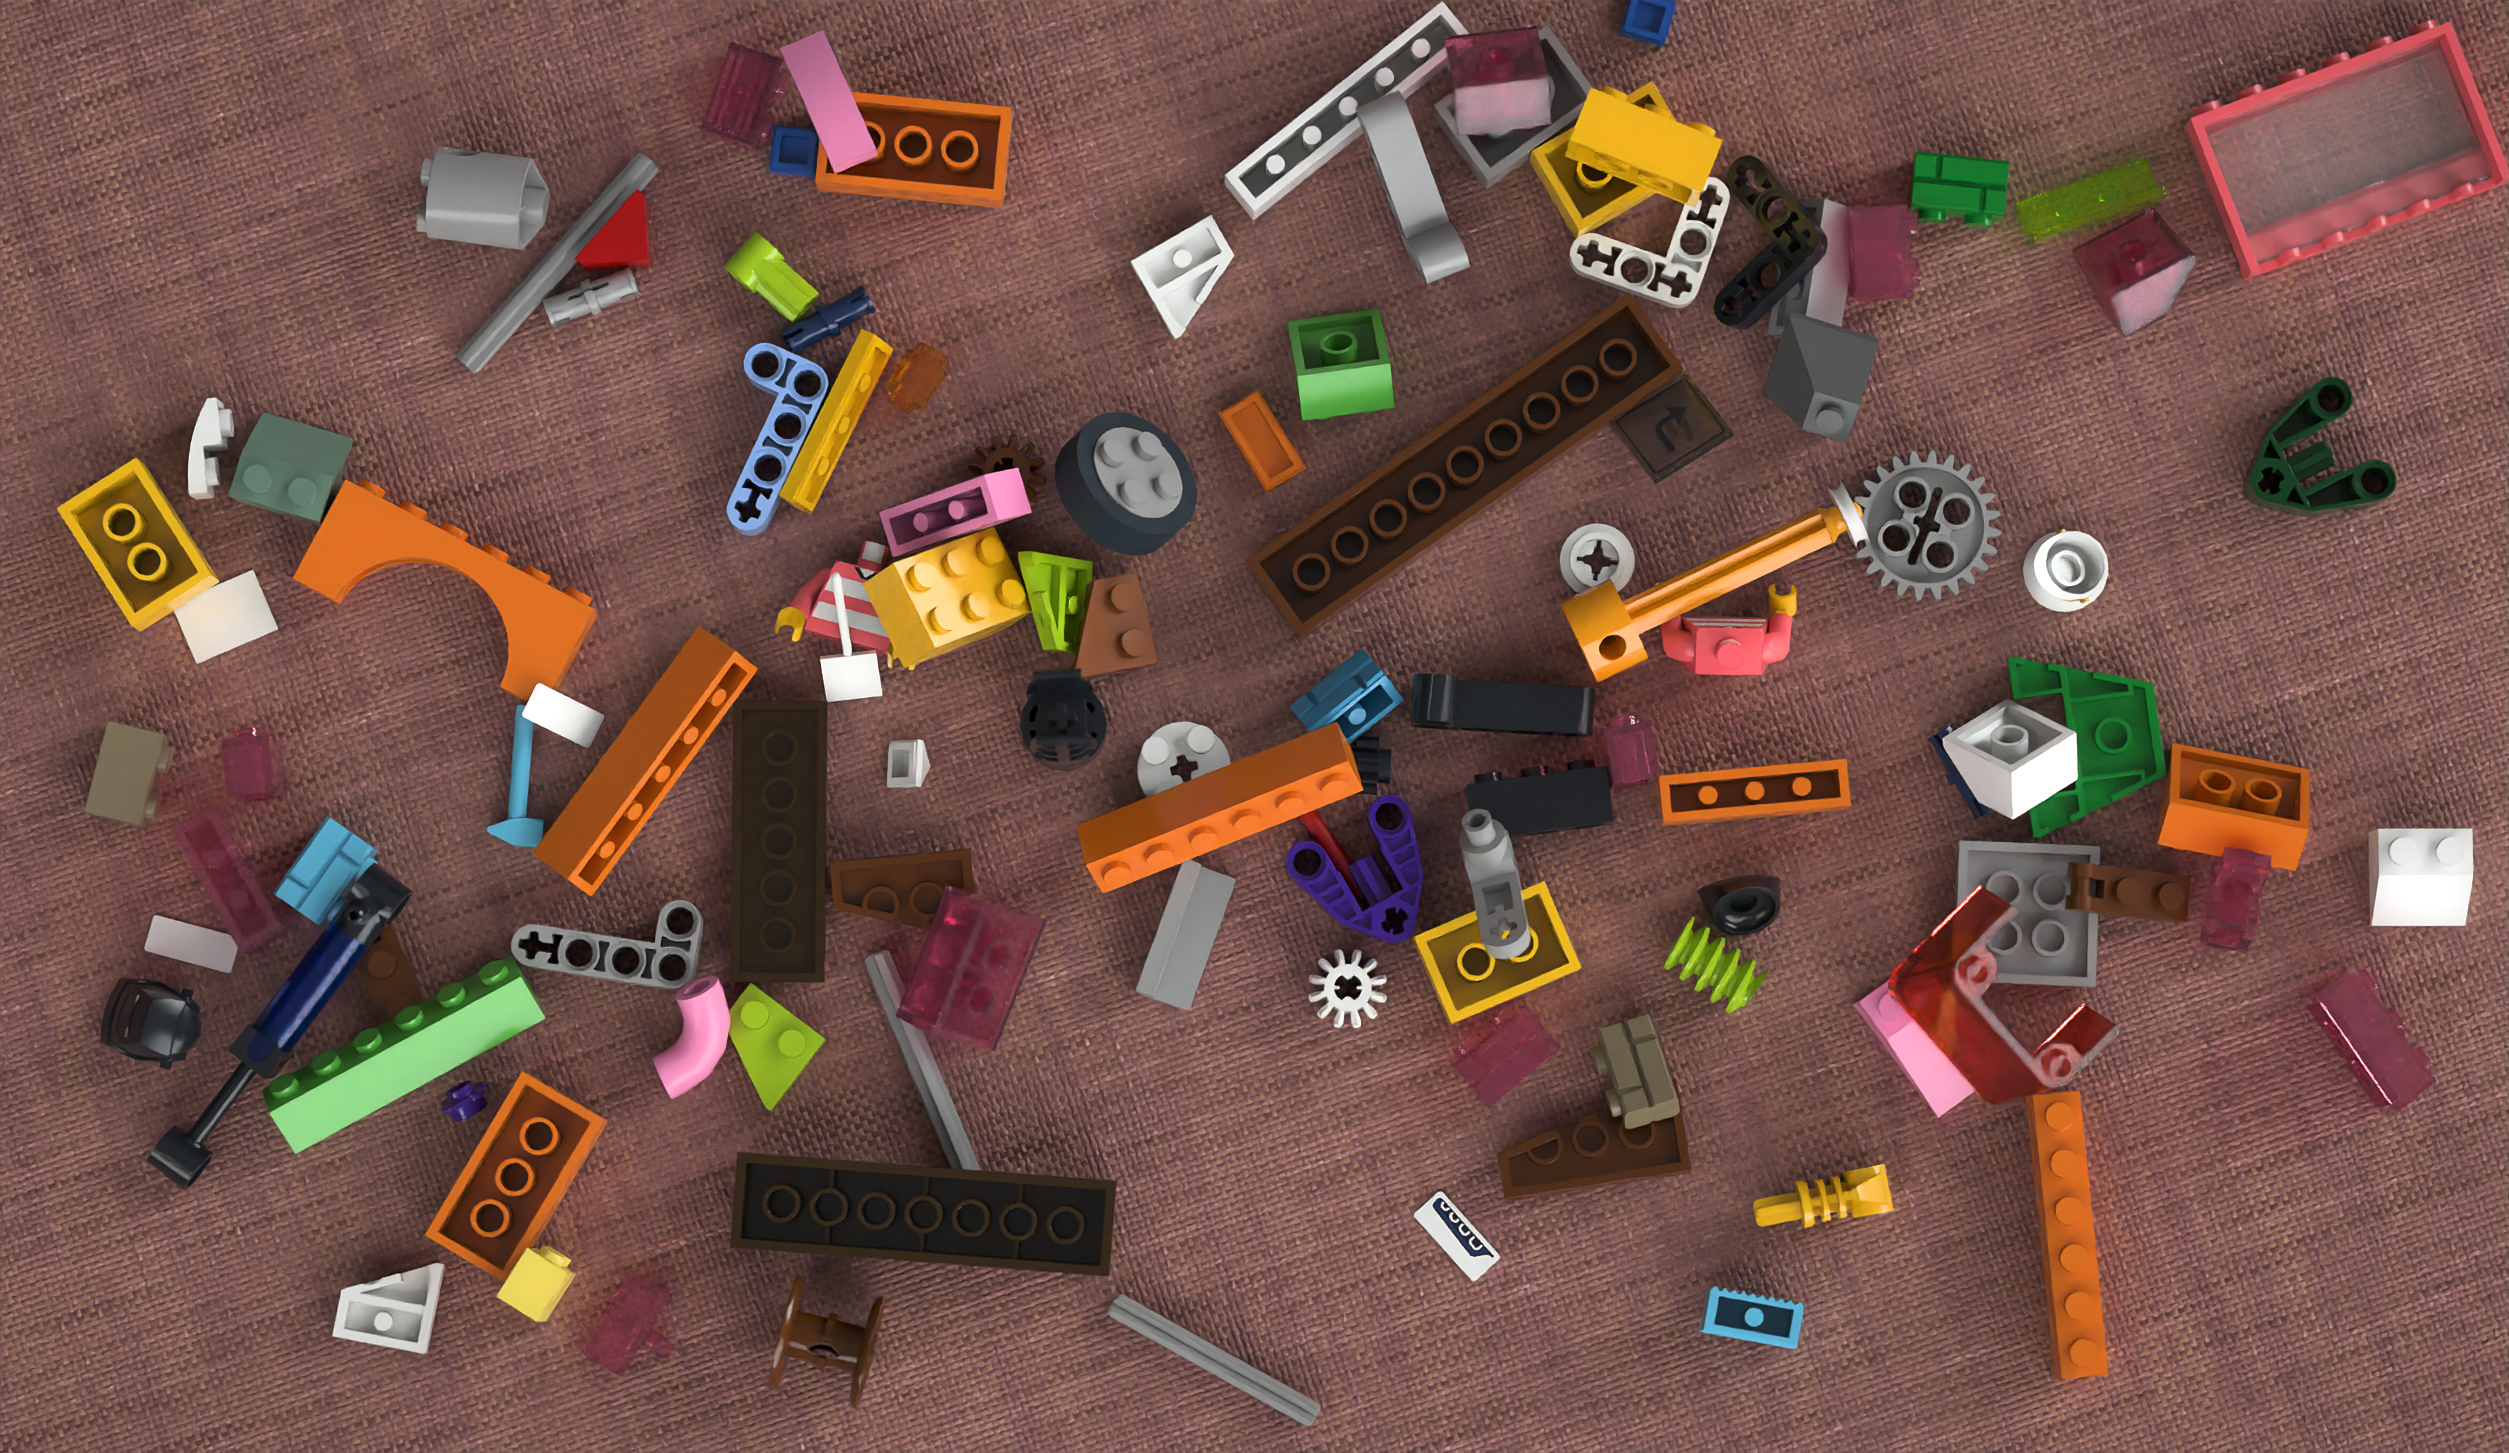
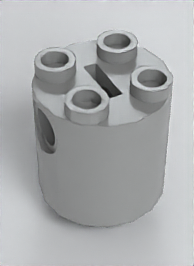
M439 146L437 151L434 150L431 158H424L421 169V185L428 186L426 204H420L418 209L417 231L427 232V236L430 238L523 250L545 224L549 207V188H547L536 167L535 159Z

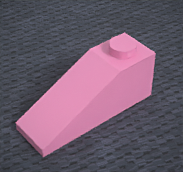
M1897 974L1887 979L1853 1004L1937 1118L1976 1090L1925 1011Z

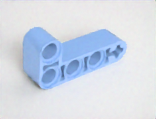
M759 343L751 347L745 354L743 362L744 370L751 383L758 389L777 397L727 505V515L734 528L741 534L748 536L759 535L770 525L782 499L778 495L831 391L830 382L823 368L770 343ZM762 356H772L779 362L778 370L771 377L762 378L754 374V364ZM806 375H813L821 380L820 390L811 397H804L796 392L797 382ZM786 417H794L801 422L799 434L792 439H783L776 433L778 423ZM766 459H774L781 463V474L773 481H762L757 477V467ZM749 484H753L761 492L771 494L770 498L766 499L760 493L755 506L761 514L758 519L750 517L747 523H743V517L738 509L740 506L749 507L755 497L753 490L747 489Z

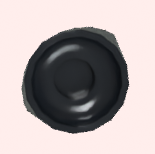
M1748 875L1733 877L1710 883L1697 890L1714 926L1721 932L1730 935H1749L1761 931L1771 925L1778 916L1781 907L1780 878L1776 876Z

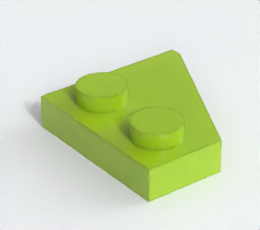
M1035 551L1018 552L1019 565L1043 650L1076 655L1079 640H1076L1079 623L1085 616L1084 600L1088 583L1092 582L1093 562Z
M750 983L729 1010L731 1020L728 1033L764 1107L772 1112L825 1043L826 1039L754 984Z

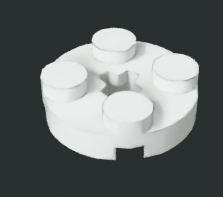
M1175 722L1155 731L1143 744L1137 763L1138 780L1145 796L1150 797L1185 783L1180 775L1172 776L1170 768L1177 765V758L1180 756H1186L1188 762L1197 763L1198 770L1191 772V779L1230 765V757L1222 740L1208 727L1192 722Z

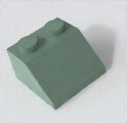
M263 412L241 452L228 495L236 502L321 526L335 500L353 439Z

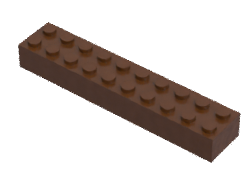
M1627 293L1246 559V568L1300 642L1680 376L1683 367L1631 294Z

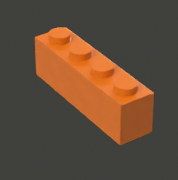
M1847 759L1658 776L1655 780L1660 827L1846 810L1851 806Z

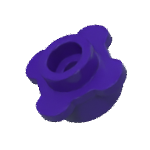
M468 1080L449 1089L445 1093L447 1098L441 1103L443 1113H450L454 1121L458 1122L483 1110L488 1105L484 1097L486 1093L484 1083L477 1082L472 1085L471 1081Z

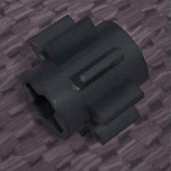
M1359 736L1357 738V746L1351 747L1363 791L1355 794L1377 795V784H1390L1391 749L1379 748V737Z

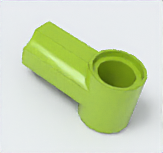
M754 231L723 266L745 288L753 294L755 292L759 293L774 309L793 324L806 314L820 294L784 262L785 258L774 246Z

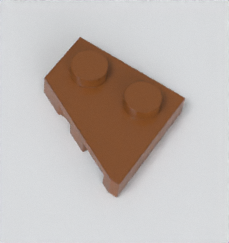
M1138 573L1102 578L1088 583L1084 600L1085 616L1079 623L1076 640H1079L1074 665L1070 666V669L1081 668V676L1086 679L1157 664V654Z

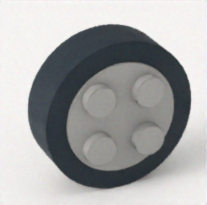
M1112 412L1094 417L1064 445L1056 460V487L1067 513L1086 535L1112 551L1126 555H1146L1161 548L1183 528L1194 513L1197 502L1196 483L1185 456L1163 431L1137 416Z

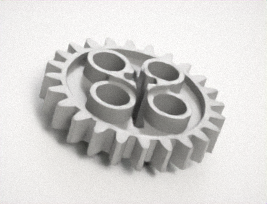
M1933 450L1928 453L1925 463H1920L1917 453L1911 451L1908 457V465L1906 466L1903 465L1897 456H1894L1890 460L1891 473L1878 466L1874 473L1879 483L1876 484L1872 481L1864 480L1861 484L1869 497H1855L1852 501L1858 503L1863 510L1861 521L1870 540V543L1865 539L1858 541V543H1863L1864 548L1854 558L1855 560L1869 558L1871 561L1870 566L1864 573L1866 577L1878 571L1883 575L1879 582V589L1885 588L1891 581L1897 584L1895 597L1898 599L1907 588L1912 589L1913 599L1916 603L1921 600L1924 590H1929L1932 600L1938 602L1941 598V588L1943 587L1946 588L1952 597H1955L1959 594L1958 580L1969 587L1975 583L1974 577L1970 572L1971 569L1980 573L1987 571L1988 566L1980 558L1981 555L1994 556L1997 553V550L1987 543V539H1995L2001 535L2000 530L1989 527V522L1999 518L2001 514L2000 511L1987 510L1985 506L1995 497V494L1986 493L1980 495L1978 489L1985 481V478L1980 477L1973 481L1967 479L1971 468L1970 464H1966L1959 471L1954 470V456L1951 454L1942 465L1937 464L1936 453ZM1906 485L1918 488L1923 497L1922 505L1917 508H1909L1903 505L1899 498L1900 488ZM1939 488L1942 494L1930 520V527L1936 529V532L1930 531L1923 539L1915 565H1909L1907 560L1919 533V526L1913 524V521L1919 522L1926 514L1933 490ZM1948 502H1958L1966 511V521L1959 525L1949 523L1943 515L1944 504ZM1891 528L1903 532L1907 541L1905 549L1898 552L1889 550L1883 543V532ZM1940 545L1946 548L1950 555L1949 565L1945 568L1932 566L1926 556L1928 547Z

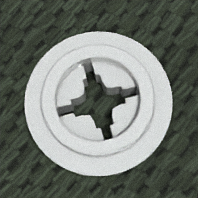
M1589 524L1577 529L1567 538L1560 554L1562 577L1574 592L1581 593L1608 579L1612 580L1618 592L1630 580L1635 565L1634 552L1629 540L1619 530L1605 524ZM1597 542H1601L1600 550H1602L1603 558L1610 559V562H1616L1617 565L1602 567L1600 574L1597 576V581L1593 580V573H1591V566L1584 564V561H1577V558L1583 559L1584 557L1592 556L1594 549L1597 547Z

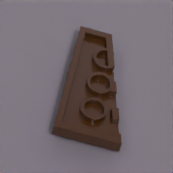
M1675 1078L1672 1081L1679 1099L1677 1081ZM1680 1099V1113L1676 1116L1659 1121L1653 1120L1649 1124L1636 1128L1626 1129L1622 1116L1612 1117L1610 1109L1607 1108L1598 1113L1594 1112L1579 1118L1576 1122L1557 1130L1553 1129L1498 1152L1497 1157L1505 1202L1691 1173L1692 1168Z

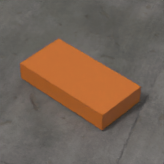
M1258 389L1218 413L1220 420L1266 494L1306 471L1305 465Z

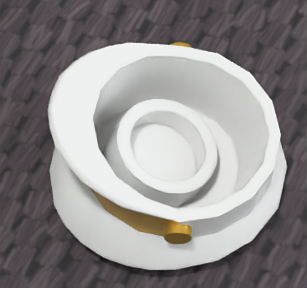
M2063 529L2046 534L2032 545L2024 560L2023 574L2026 587L2039 604L2051 610L2069 612L2085 607L2099 596L2104 590L2109 568L2107 555L2098 541L2088 534L2078 531H2065Z

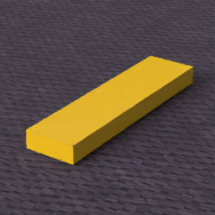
M861 329L778 495L797 509L808 514L813 512L893 352V348L875 334Z

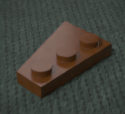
M971 848L832 860L829 862L834 909L887 922L892 921L918 927L930 932L961 937L962 939L979 943Z

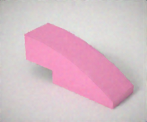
M819 31L780 48L834 173H839L878 156L872 138L824 31Z

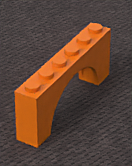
M361 478L358 485L348 480L344 481L293 576L296 582L340 605L345 596L357 583L371 573L388 566L416 562L452 569L482 587L493 600L503 619L508 638V662L499 687L528 703L538 683L558 691L598 616L596 610L589 606L592 601L591 597L570 586H567L563 593L547 585L551 577L528 564H526L523 571L507 564L506 562L510 555L488 543H485L480 550L465 542L469 535L465 531L445 521L440 528L424 520L427 515L426 511L405 500H402L399 507L383 499L386 493L384 489Z

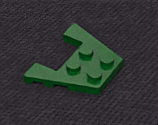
M2015 656L2006 658L2011 701L2060 695L2064 725L2066 728L2076 732L2078 779L2073 782L2074 790L2056 792L2027 811L2031 839L2040 838L2167 776L2153 683L2099 672H2087L2052 663H2040Z

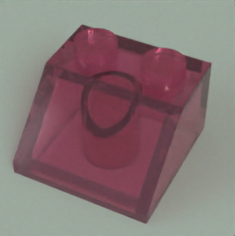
M1537 25L1444 37L1452 107L1458 136L1469 134L1485 135L1489 132L1509 129L1528 130L1536 126L1551 124L1549 79Z

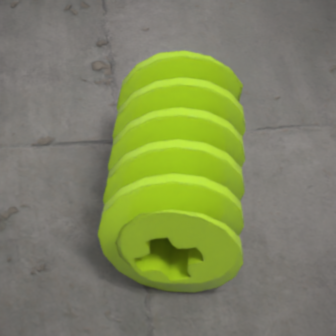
M1692 916L1666 952L1667 957L1664 968L1668 971L1681 963L1682 969L1679 979L1685 981L1696 974L1698 977L1694 990L1699 993L1711 985L1713 990L1710 1001L1714 1004L1723 997H1728L1725 1012L1731 1014L1748 1003L1768 975L1769 970L1766 969L1757 976H1753L1756 965L1754 959L1750 958L1739 966L1738 960L1741 950L1735 947L1724 955L1722 952L1726 939L1720 936L1711 943H1707L1710 928L1705 925L1692 932L1695 919Z

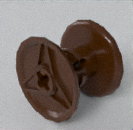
M797 1274L782 1319L771 1365L768 1388H774L780 1384L789 1357L817 1363L816 1370L824 1371L825 1367L828 1366L854 1373L850 1388L849 1404L853 1409L857 1410L873 1360L886 1296H879L874 1300L866 1327L838 1321V1314L830 1313L829 1318L801 1311L806 1282L803 1276ZM824 1351L832 1353L835 1358L813 1352Z

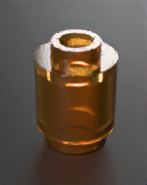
M918 342L913 350H907L884 386L890 393L887 400L907 414H911L914 409L924 412L947 376L945 369L949 364V360L934 348Z

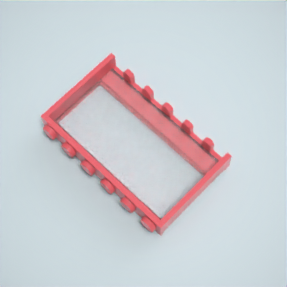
M2434 20L2421 23L2408 30L2410 37L2393 42L2391 36L2378 39L2365 46L2367 53L2350 58L2348 52H2344L2322 62L2324 69L2307 74L2305 68H2301L2279 78L2281 85L2264 90L2262 84H2258L2235 94L2237 98L2235 102L2220 106L2219 101L2215 100L2192 110L2194 117L2188 120L2184 125V129L2188 133L2240 265L2244 281L2503 185L2509 179V168L2451 22L2436 26Z

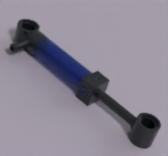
M376 862L360 876L348 893L346 902L254 1023L248 1024L229 1048L228 1051L242 1062L191 1129L185 1131L179 1126L174 1125L156 1144L147 1162L183 1190L188 1189L198 1179L214 1155L206 1148L204 1141L256 1073L264 1079L276 1077L295 1052L293 1050L294 1046L383 929L391 924L403 910L413 894L412 890Z

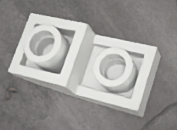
M208 398L199 414L191 440L188 459L189 495L195 500L214 498L213 486L220 485V470L217 457L210 458V452L228 450L227 437H234L232 412L230 409H224L223 403L217 398Z

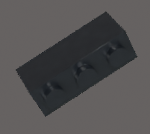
M1594 759L1566 763L1567 771L1549 773L1547 765L1520 769L1521 777L1502 780L1501 772L1479 774L1474 776L1475 784H1468L1465 787L1468 812L1475 809L1488 811L1491 819L1497 820L1503 825L1504 829H1507L1510 839L1612 825L1614 822L1606 766L1595 767Z

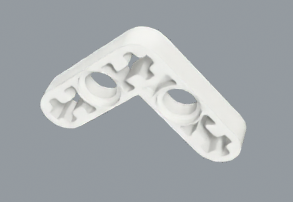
M1708 177L1702 194H1704L1707 188L1716 190L1715 198L1721 201L1720 206L1712 205L1706 218V222H1715L1713 229L1701 221L1686 219L1688 213L1697 218L1702 205L1700 199L1695 208L1684 204L1666 258L1599 234L1587 233L1579 236L1573 242L1569 252L1570 266L1575 273L1593 281L1668 307H1686L1695 299L1729 205L1730 195L1728 188L1719 179ZM1695 230L1702 233L1705 237L1706 248L1702 253L1689 255L1683 251L1680 246V237L1686 231ZM1589 244H1594L1598 246L1597 254L1607 259L1611 258L1612 250L1620 252L1613 266V276L1604 274L1608 264L1594 261L1591 267L1584 266L1582 264L1583 256L1577 254L1578 249L1586 250ZM1636 258L1643 261L1646 265L1647 276L1643 281L1630 283L1623 278L1621 265L1627 259ZM1655 265L1665 268L1660 275L1661 278L1674 280L1677 274L1686 277L1684 284L1691 288L1690 293L1682 292L1679 298L1670 295L1671 287L1660 282L1657 284L1656 292L1648 289L1655 276Z

